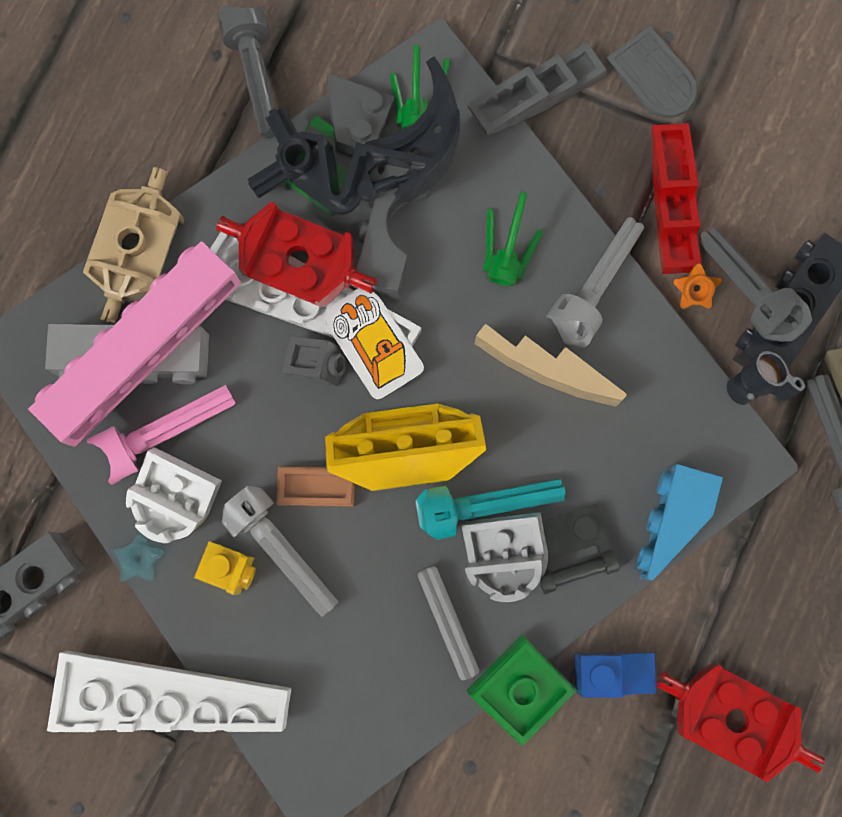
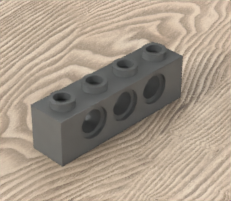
M45 533L0 567V641L16 630L14 624L26 616L29 619L48 606L46 600L56 592L60 595L76 586L80 581L77 577L87 570L62 533ZM38 568L44 573V581L39 588L33 583V574ZM6 592L10 594L12 604L8 611H5L1 604V599Z

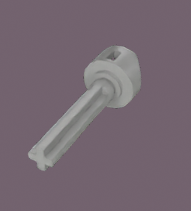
M629 217L623 223L577 295H560L546 315V318L552 319L563 343L566 345L584 349L590 344L600 328L603 319L595 307L644 230L643 224L636 223L634 218Z
M246 486L224 504L222 524L233 537L242 531L246 533L250 530L253 538L315 611L323 617L339 601L274 524L265 517L268 514L267 510L274 504L272 499L262 488ZM242 506H244L249 511V513L252 515L251 517L244 511Z

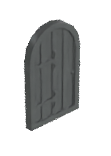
M651 26L626 42V44L609 55L605 60L640 103L655 116L675 118L684 114L695 100L697 88L696 81L691 72Z

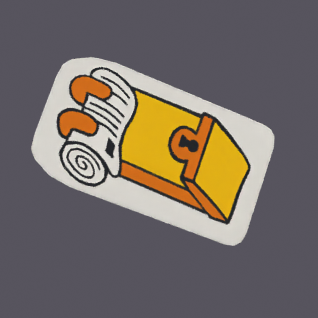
M358 288L327 308L325 313L326 323L331 334L373 398L381 399L423 372L424 366L382 300L374 292L370 294Z

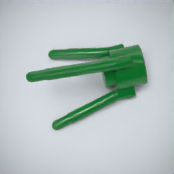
M414 45L412 98L406 100V105H403L397 75L395 73L390 74L397 111V125H402V131L414 124L428 107V101L420 98L421 60L419 45ZM445 58L442 64V69L446 76L448 75L451 62L449 58Z
M522 191L519 195L505 250H497L495 256L494 210L492 208L487 210L486 255L483 271L488 272L486 277L488 281L498 285L512 287L515 286L516 280L523 279L525 268L543 235L541 229L535 232L521 260L518 262L519 255L514 253L513 250L527 198L525 191Z

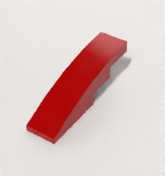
M689 123L652 125L654 203L662 274L690 273L695 264L699 263L702 265L697 237L700 221L695 195L699 184Z

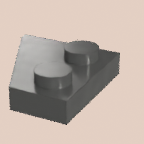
M328 74L326 88L329 93L331 122L334 127L335 150L353 156L356 142L365 144L366 141L381 137L395 97Z

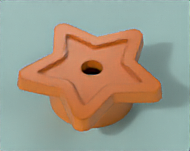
M697 263L694 265L689 276L674 279V285L682 292L680 308L685 309L693 304L701 305L708 309L711 308L712 297L715 288L722 282L721 278L706 276L702 265ZM695 285L700 286L698 291H694Z

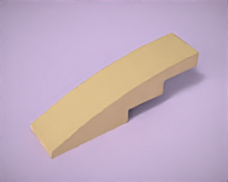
M487 324L476 335L475 344L506 366L543 385L578 398L615 407L627 396L625 392L566 347L557 358H554L526 335L516 347Z

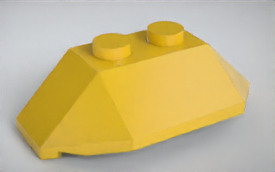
M439 403L363 413L345 424L336 433L332 432L325 436L328 472L371 491L448 481L486 451L480 416L473 413L468 415L459 409Z

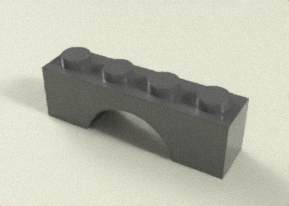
M415 149L412 154L418 155L419 150ZM387 164L378 165V174L382 175L381 179L394 175L399 177L407 174L409 170ZM398 188L379 193L374 200L369 201L368 208L373 210L370 221H363L359 242L363 243L360 256L354 255L353 267L358 272L377 278L376 286L373 287V292L377 296L399 301L408 269L407 255L391 241L388 235V227L396 211L409 202H398L394 195ZM427 192L414 200L426 199Z

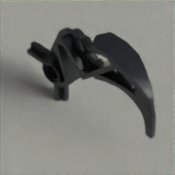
M433 56L426 61L434 86L433 96L426 111L414 124L401 132L366 141L365 144L356 142L341 194H339L334 150L328 140L319 134L303 131L298 133L284 107L279 110L275 108L270 110V115L266 117V121L279 143L277 154H275L277 161L247 179L256 197L261 198L289 180L330 212L346 215L354 211L362 200L372 201L377 197V194L398 188L394 193L398 202H411L431 190L446 173L454 157L459 139L461 120L460 109L457 107L453 89L436 57ZM435 127H442L439 133H434ZM415 149L419 150L418 155L412 154ZM306 154L304 161L300 165L294 166L297 157ZM380 164L409 169L405 175L399 177L394 175L375 182L369 175Z

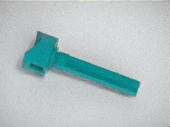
M559 478L453 499L452 495H450L447 486L443 485L424 490L415 501L420 528L435 540H441L456 536L458 520L462 521L565 501L564 495L566 493L565 487L562 486V481Z

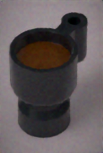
M764 351L747 362L741 372L727 382L726 388L728 395L734 402L746 405L758 396H767L768 394L775 395L779 400L786 401L803 391L805 384L799 377H793L789 374L786 363L779 355L771 351Z

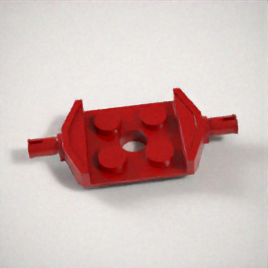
M273 202L267 204L248 220L246 224H240L225 216L219 218V221L222 223L217 222L216 230L218 232L237 238L239 242V271L248 278L321 308L331 303L345 287L350 288V285L370 294L374 291L373 287L376 286L377 278L358 272L353 267V239L348 232H345L344 235L284 212L278 209L276 203ZM295 251H305L309 257L305 265L292 267L289 265L290 255Z
M714 663L700 670L688 683L685 681L681 682L665 672L660 674L659 678L667 681L669 685L657 680L656 687L675 696L679 701L677 725L678 733L683 738L694 742L767 783L792 762L796 761L814 770L816 773L822 770L823 767L813 763L812 759L824 765L825 758L803 747L801 743V709L785 702ZM740 709L744 714V725L740 729L732 731L727 727L726 716L731 710Z

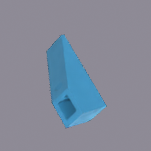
M679 464L671 466L667 472L663 471L661 473L656 488V493L661 494L658 508L651 510L647 521L646 530L651 532L648 546H642L637 559V569L641 570L639 579L654 580L714 515L723 477Z

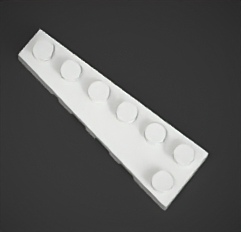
M220 232L210 249L235 272L241 282L225 300L334 338L326 323V310L333 303L354 290L345 287L331 303L321 308L248 278L239 271V242L237 238ZM289 257V265L292 267L305 265V263L296 258ZM387 309L413 347L421 333V327Z
M66 650L59 653L47 731L95 732L97 730H117V732H133L135 730H155V732H170L172 730H194V732H214L216 730H224L227 732H282L286 728L291 688Z

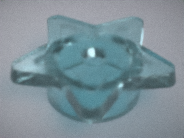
M141 533L136 534L130 545L114 549L113 554L118 558L122 568L120 580L124 582L139 576L149 582L153 581V564L163 555V550L148 547ZM136 556L142 558L140 563L135 562Z

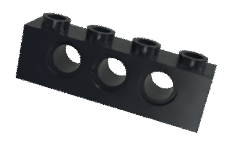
M825 232L814 242L808 239L794 257L799 262L793 271L788 268L775 285V288L778 290L792 288L808 305L812 322L805 332L793 341H780L779 344H776L769 339L763 338L755 328L752 330L748 327L735 343L739 350L732 360L744 367L747 362L760 353L771 351L779 355L787 367H790L842 289V244ZM808 271L813 272L818 277L819 284H815L809 279ZM790 314L786 317L791 324L797 321Z

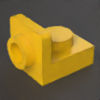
M209 541L194 578L224 589L232 595H238L241 593L242 588L247 590L252 583L256 568L251 566L254 557Z

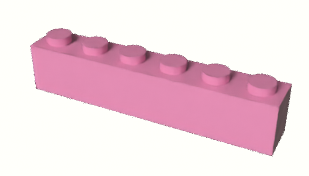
M202 241L195 247H189L180 255L178 264L168 274H162L152 282L150 291L140 301H134L124 309L121 315L122 318L111 329H105L96 336L93 346L83 356H78L67 364L64 369L65 374L54 384L47 385L38 392L35 397L36 402L28 410L61 443L76 447L241 284L239 278Z

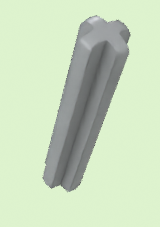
M435 566L426 568L418 573L419 581L461 680H468L479 674L478 665L438 569Z

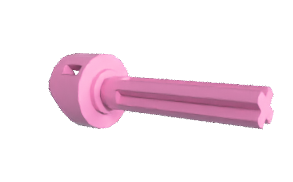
M224 385L137 429L127 437L124 433L120 434L113 425L107 430L88 438L86 441L101 448L107 455L111 466L108 482L113 485L139 471L136 463V454H141L231 408L236 403L227 386Z

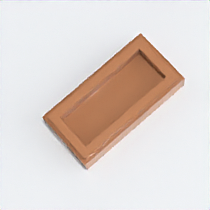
M278 467L276 505L354 507L355 483L328 472L327 467Z

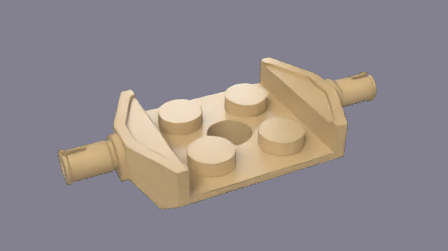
M153 167L147 187L142 186L141 189H119L110 194L83 273L105 292L104 296L108 299L100 317V320L103 322H110V324L115 325L121 306L125 301L141 300L150 291L152 282L161 275L178 223H184L185 219L181 213L162 197L161 191L168 172L161 168ZM130 233L139 234L140 240L135 248L130 250L122 248V241L126 235Z

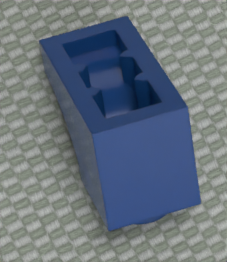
M574 652L575 688L577 689L576 693L582 698H621L625 695L656 694L655 653Z

